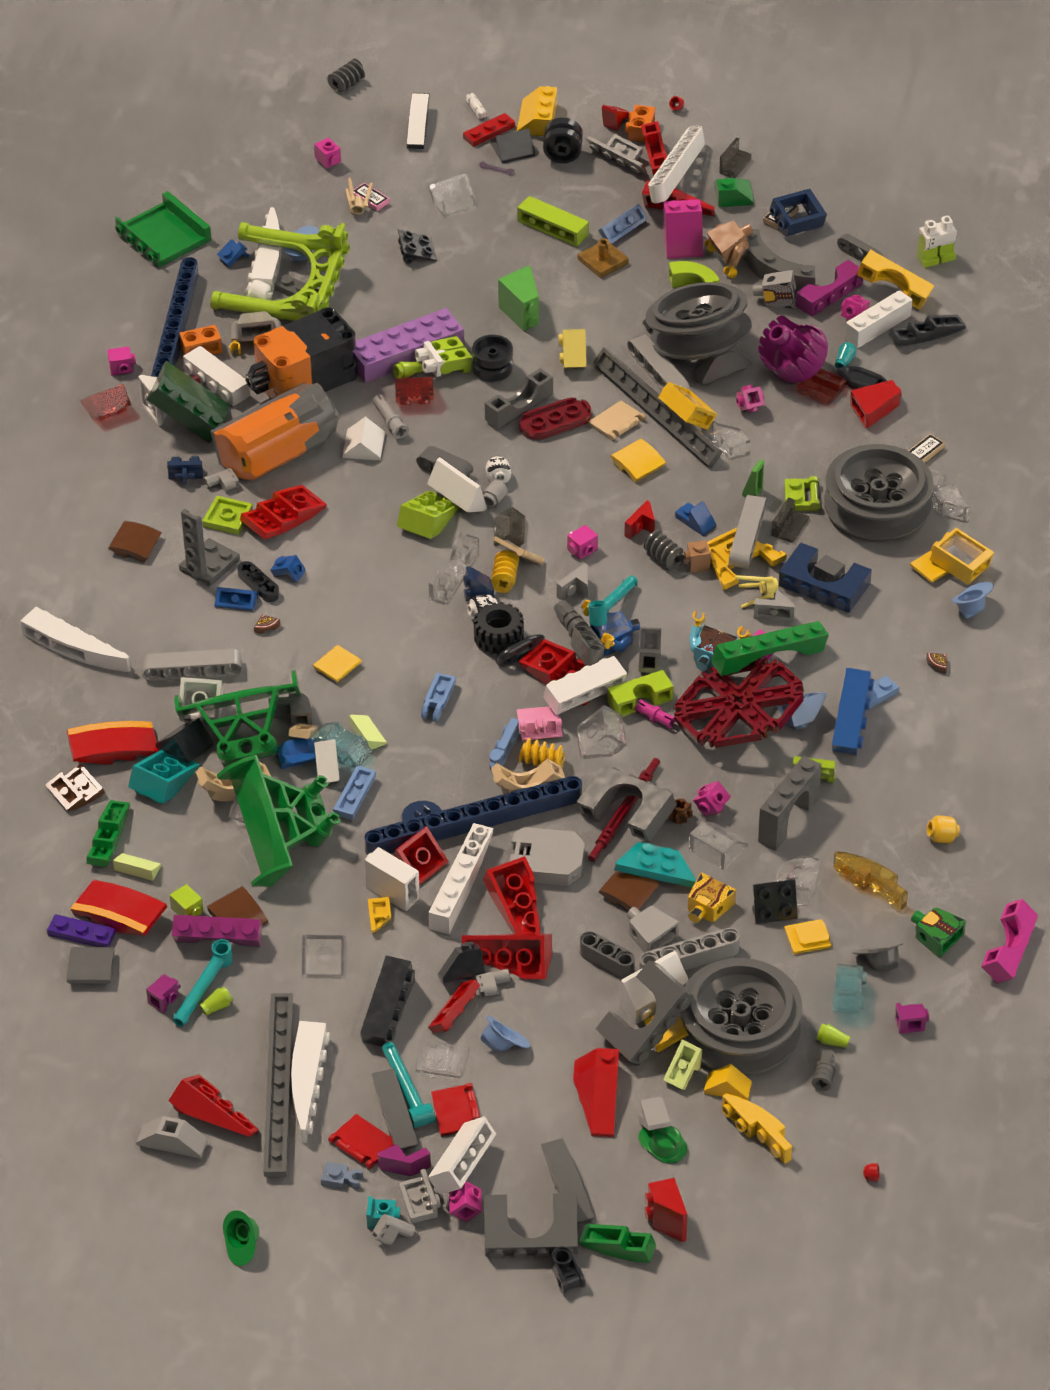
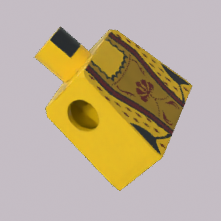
M701 872L688 896L689 919L694 923H699L702 918L715 922L736 903V889Z

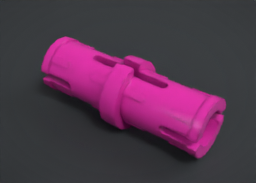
M642 699L635 706L636 712L649 717L650 721H656L669 729L676 722L675 717L662 711L661 707H654Z

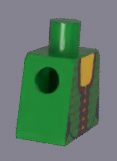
M937 907L933 908L927 915L917 910L911 917V921L917 924L916 939L938 958H941L965 934L966 920Z

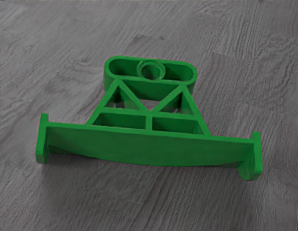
M296 670L291 671L293 682L291 684L264 686L231 692L183 707L181 697L175 695V710L181 721L185 720L184 715L198 712L201 714L219 739L217 755L225 765H230L253 755H257L258 759L270 757L278 750L276 740L270 735L279 695L296 692L297 696H301ZM271 697L269 708L247 713L242 712L241 703ZM236 704L238 715L210 720L204 711ZM266 718L264 729L252 721ZM242 723L259 734L233 740ZM231 725L223 738L217 728ZM245 746H252V751L250 753L242 752V749Z
M257 755L236 761L217 774L218 780H231L261 872V875L251 881L252 887H272L293 867L288 852L290 849L306 840L311 846H320L332 834V829L341 821V819H338L340 816L335 812H330L327 815L320 794L328 786L327 778L323 775L317 776L312 783L306 784L300 789L263 774ZM295 807L297 813L292 812L291 810Z

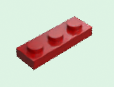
M503 113L463 132V139L475 147L514 128L515 121L506 113Z
M475 979L461 983L431 1022L428 1028L433 1034L448 1031L453 1026L452 1022L464 1012V1006L476 996L475 992L480 987V984Z

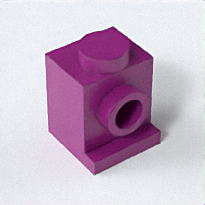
M163 974L146 989L148 1004L164 1014L167 1011L166 1006L177 999L178 990L181 988L180 983L175 978H170Z
M896 1003L895 1020L899 1034L925 1031L926 1022H929V1012L927 1008L924 1009L923 1004L901 1006V1003Z

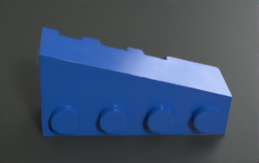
M846 668L832 741V751L857 755L858 749H862L864 737L861 736L862 729H866L867 717H865L866 710L870 708L871 698H869V695L874 687L871 671Z

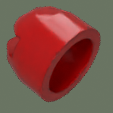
M673 96L669 101V106L672 110H681L685 105L684 99L678 96Z
M870 1163L864 1166L863 1175L866 1180L879 1182V1163Z

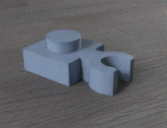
M326 1162L321 1177V1185L343 1189L345 1184H349L350 1187L359 1189L360 1181L354 1179H363V1171L359 1169L349 1171L348 1165Z

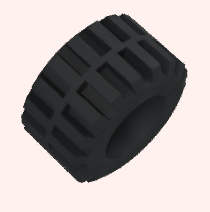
M495 602L492 605H485L484 608L478 610V613H475L474 641L478 648H482V651L499 655L510 645L524 639V618L522 612H519L517 607L513 608L511 604L506 605L503 602L496 604Z

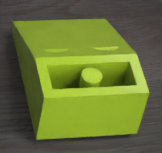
M426 491L400 506L396 527L432 539L441 533L460 507L446 497H440L433 491Z

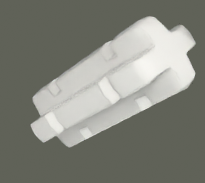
M474 93L467 94L466 101L470 104L479 119L485 118L486 110Z

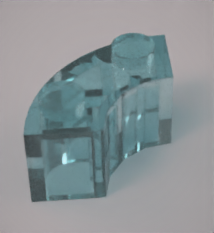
M339 721L326 723L311 738L314 742L335 740L337 758L340 759L339 763L348 767L360 766L372 754L368 742L362 736L350 733Z
M837 964L832 1012L859 1014V1009H864L865 996L861 995V986L866 985L867 972L863 971V966Z

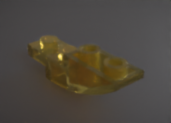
M836 851L834 853L833 867L838 873L847 877L852 884L858 886L863 891L870 886L874 892L879 893L891 905L896 906L900 910L907 906L908 892L898 885L897 874L868 858L847 852Z

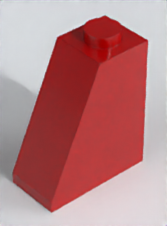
M893 380L851 390L850 405L864 428H869L899 406L902 392Z

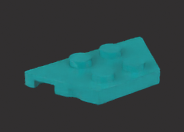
M637 842L616 861L614 867L615 871L693 888L696 882L680 851L655 846L650 843Z

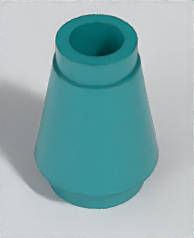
M845 342L839 346L835 362L837 369L847 366L856 356L855 345Z

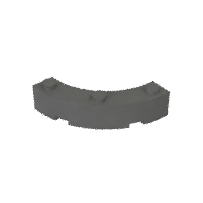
M753 229L754 233L746 237L749 248L744 251L742 256L749 264L750 270L763 280L766 274L793 270L796 292L809 284L815 285V266L794 263L777 256L764 244L759 229Z

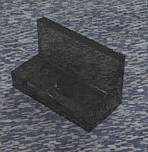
M736 137L720 156L719 174L736 178L750 162L752 154L739 150L740 138Z
M788 497L772 521L771 534L773 537L791 543L795 541L809 519L808 515L795 511L794 499Z
M510 506L495 517L494 537L496 536L503 540L508 539L518 547L524 544L525 515ZM494 540V545L496 547L500 545V543Z

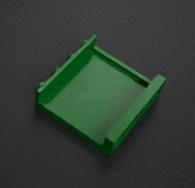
M169 191L162 194L163 203L126 222L115 217V230L117 234L124 237L139 253L144 254L150 262H153L158 267L212 240L210 225Z

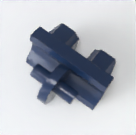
M191 456L189 461H182L180 457H172L171 461H167L168 479H183V484H187L188 479H203V465L199 456Z

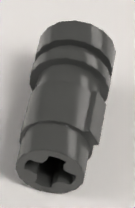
M561 600L556 603L554 611L571 635L575 624L588 625L567 601Z

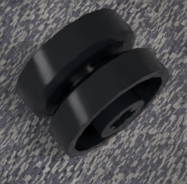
M561 117L550 121L544 132L543 151L546 157L556 163L565 164L576 160L582 151L583 130L580 124L570 118Z
M491 334L482 336L473 343L472 368L478 378L492 382L500 381L512 373L513 346L508 338Z

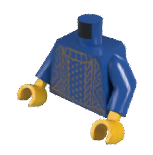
M585 600L581 605L585 616H589L588 603L591 602L589 600ZM607 612V624L602 626L590 625L605 647V656L616 651L623 652L633 643V632L641 629L637 618L627 621L622 612Z

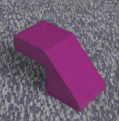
M398 1144L377 1153L378 1167L382 1171L413 1176L420 1173V1170H426L431 1167V1155L426 1147L408 1156H405Z

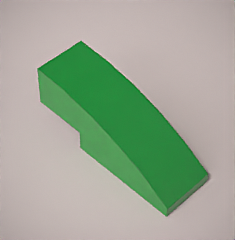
M585 1224L579 1239L580 1245L619 1259L642 1263L651 1262L657 1246L651 1233L630 1232L628 1226Z

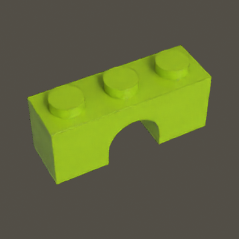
M664 670L609 687L607 702L616 717L620 718L636 712L635 706L636 699L648 698L654 706L672 701L674 686Z

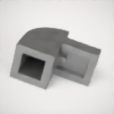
M641 627L639 672L655 673L659 671L662 628Z
M296 692L288 693L289 697H278L274 718L291 716L292 727L298 723L312 725L311 704L305 694L301 693V696H297Z

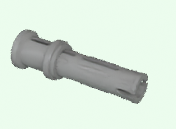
M380 394L379 397L376 395L373 398V403L385 418L387 428L392 430L394 438H404L409 432L407 425L402 423L401 416L394 413L383 395Z

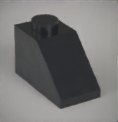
M466 942L461 944V947L455 948L438 973L440 980L444 983L484 974L485 969L481 948L477 943L474 944V942Z

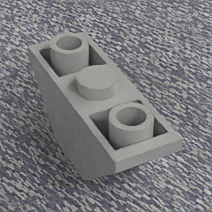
M161 1116L143 1125L136 1145L201 1159L208 1138L185 1120Z

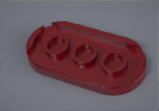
M573 397L566 398L524 413L521 417L522 419L519 420V430L522 435L530 439L548 438L586 424L592 416L591 406L583 399L580 401Z

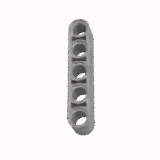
M644 334L627 342L630 354L661 390L668 382L690 390L686 379L666 356L654 350L653 345L655 344L647 335Z
M752 495L746 496L730 551L729 566L749 569L764 518L767 498Z
M236 649L153 653L145 655L142 659V675L148 681L181 679V677L235 676L242 671L241 652Z
M726 928L645 952L640 956L639 970L649 960L656 961L673 951L677 953L684 970L735 956L739 952L740 934L734 928Z

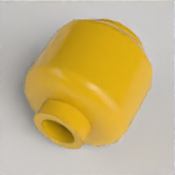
M937 815L932 820H929L927 824V835L935 843L950 844L955 840V837L959 836L960 827L953 817Z

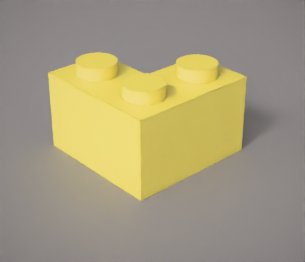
M585 329L562 330V334L558 335L559 347L562 346L563 353H559L560 364H563V368H586Z

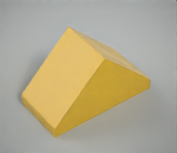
M732 1064L708 1073L704 1094L722 1097L727 1093L748 1100L752 1081Z

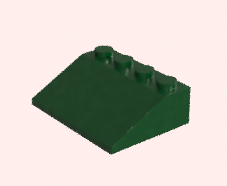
M168 361L164 363L146 399L208 443L212 440L210 431L223 425L227 416V402Z

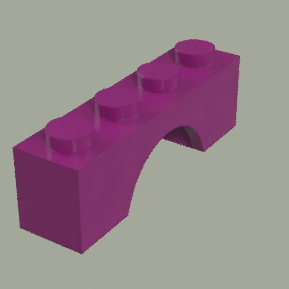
M846 260L835 267V277L832 284L826 286L809 284L796 292V307L812 317L835 303L838 299L846 296L852 290L860 287L863 284V278L856 275L859 266L850 260Z
M174 915L172 937L175 942L197 943L203 940L224 939L243 946H261L263 925L260 919Z

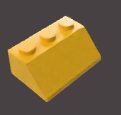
M540 86L523 98L517 131L529 129L530 134L533 136H544L547 124L555 119L557 87Z

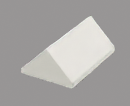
M439 457L427 484L466 512L485 511L487 506L480 485Z

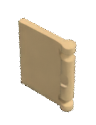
M619 401L588 421V424L613 441L616 439V436L619 437L638 425L640 420L644 421L646 416L625 402Z
M496 536L493 539L515 551L518 556L542 565L545 561L543 557Z

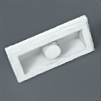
M336 741L314 742L317 775L326 777V782L328 783L339 782Z

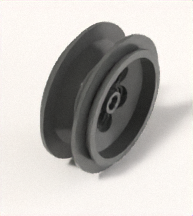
M717 282L690 284L664 294L649 307L645 316L648 326L654 330L650 338L655 344L653 345L654 350L661 355L679 360L705 359L729 351L743 341L752 329L751 319L744 313L748 303L747 296L736 287Z
M884 444L854 447L837 456L827 470L825 480L827 489L824 496L826 512L839 528L854 536L870 540H891L904 537L919 529L930 515L933 491L932 473L923 460L905 449Z
M724 959L713 962L698 970L684 986L694 997L691 999L690 1005L680 1015L688 1033V1036L682 1038V1040L703 1049L701 1063L705 1066L717 1070L732 1064L744 1075L757 1074L778 1066L795 1050L801 1034L802 999L794 982L778 968L755 959Z

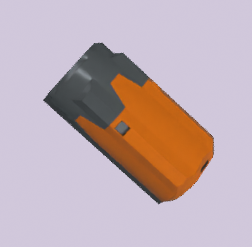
M302 383L210 432L219 464L227 469L231 468L240 479L255 480L325 443L327 436L336 432L339 413L320 384Z

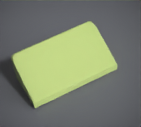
M349 715L350 726L368 751L387 744L369 716Z
M124 853L113 861L115 871L151 881L155 879L162 866L161 863Z

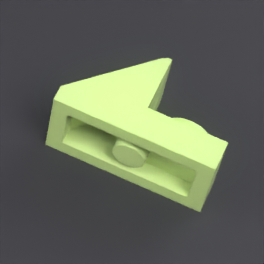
M682 1040L663 1080L685 1090L694 1070H700L703 1049Z

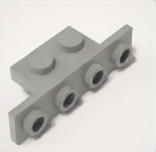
M616 134L613 135L607 145L590 136L586 138L590 144L589 147L593 151H600L608 159L613 158L620 165L629 166L635 173L640 172L644 175L648 173L644 165L637 161L644 151L634 143Z

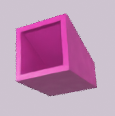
M700 199L664 202L663 239L667 259L703 257L702 208Z

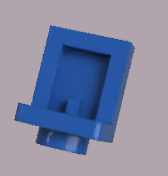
M233 239L217 254L229 267L242 254L246 258L250 256L245 252L247 248L240 241L236 243Z
M292 555L277 558L270 571L273 576L289 574L293 582H298L306 569L298 556Z

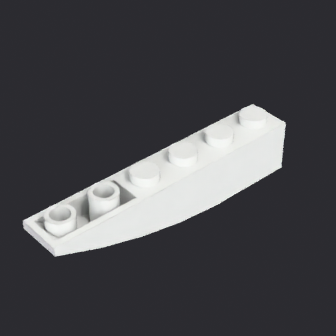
M270 207L269 214L265 215V226L262 227L280 230L275 209ZM258 243L259 249L255 250V261H252V273L248 275V284L254 280H260L271 286L270 292L273 293L274 283L277 281L280 270L281 247Z
M35 607L21 620L22 635L56 653L105 669L129 672L131 670L129 656L126 653L116 650L109 644L101 642L94 636L86 634L79 628L71 626L45 610L43 611Z
M473 823L429 911V930L450 934L479 872L493 834V828Z
M299 1021L291 1075L293 1105L302 1143H307L308 1134L312 1135L313 1121H311V1118L316 1116L317 1103L314 1102L315 1098L319 1099L320 1085H318V1081L323 1079V1067L321 1065L326 1063L327 1050L324 1049L325 1045L329 1046L330 1032L326 1031V1023Z

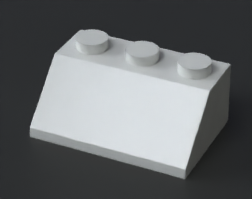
M675 951L654 961L660 964L683 986L686 985L689 979ZM642 969L621 980L620 1008L635 1024L645 1021L656 1012L654 994L636 978Z

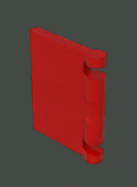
M472 1083L431 1091L440 1136L456 1134L465 1122L480 1118L475 1092L472 1091Z
M355 1114L328 1138V1141L332 1144L338 1138L336 1147L361 1164L368 1158L369 1160L365 1165L368 1169H371L378 1162L377 1153L394 1146L389 1135L358 1114Z

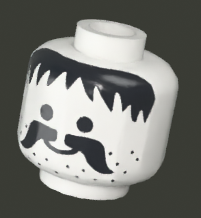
M493 457L488 460L485 466L486 475L490 482L499 480L506 483L511 478L512 472L509 462L503 457Z
M489 594L473 596L470 604L467 605L468 615L474 619L475 613H478L480 608H484L487 604L492 605L495 602L497 604L496 599Z

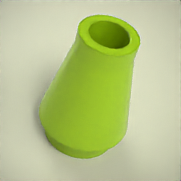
M398 362L393 366V373L396 379L404 380L422 372L421 362Z
M223 986L222 988H217L199 1006L207 1016L230 1006L233 998Z
M822 1023L816 1040L820 1041V1044L846 1049L850 1036L829 1023L827 1025Z

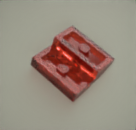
M821 368L814 376L800 382L796 387V392L829 405L845 388L847 380Z

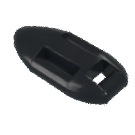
M842 366L838 368L840 377L848 384L857 388L887 381L882 375L863 367Z
M542 634L531 635L510 645L499 654L496 661L497 665H509L524 657L544 640L545 636Z

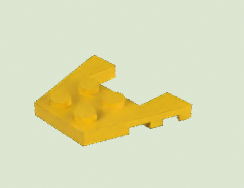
M737 527L707 542L711 553L710 562L723 590L739 583V579H735L736 574L730 570L734 567L729 566L730 551ZM757 541L752 556L754 558L761 555L773 567L785 561L787 554L783 551L778 552L774 550L773 546L768 543L762 544Z

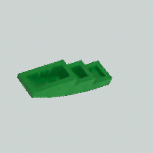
M114 800L108 802L98 821V830L92 839V848L86 857L87 864L108 866L124 828L130 803Z

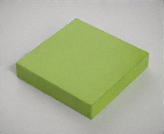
M216 495L202 520V527L239 535L245 525L240 520L241 513L253 510V504Z

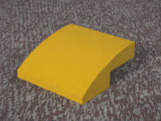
M642 439L610 456L621 472L625 470L634 483L664 467L666 464L661 455Z

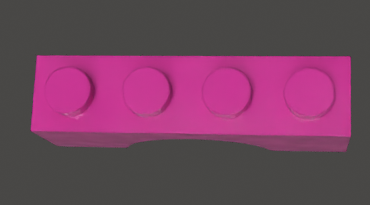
M1023 899L1006 904L1000 918L1006 934L1005 946L988 950L981 965L996 983L1009 981L1015 977L1018 965L1023 958L1024 950L1029 943L1032 930L1035 928L1038 915Z

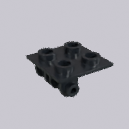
M397 230L399 234L398 243L400 244L404 262L407 264L412 263L415 256L437 261L431 237L425 234L412 233L408 230Z
M795 879L753 884L754 905H752V912L755 914V924L797 918Z

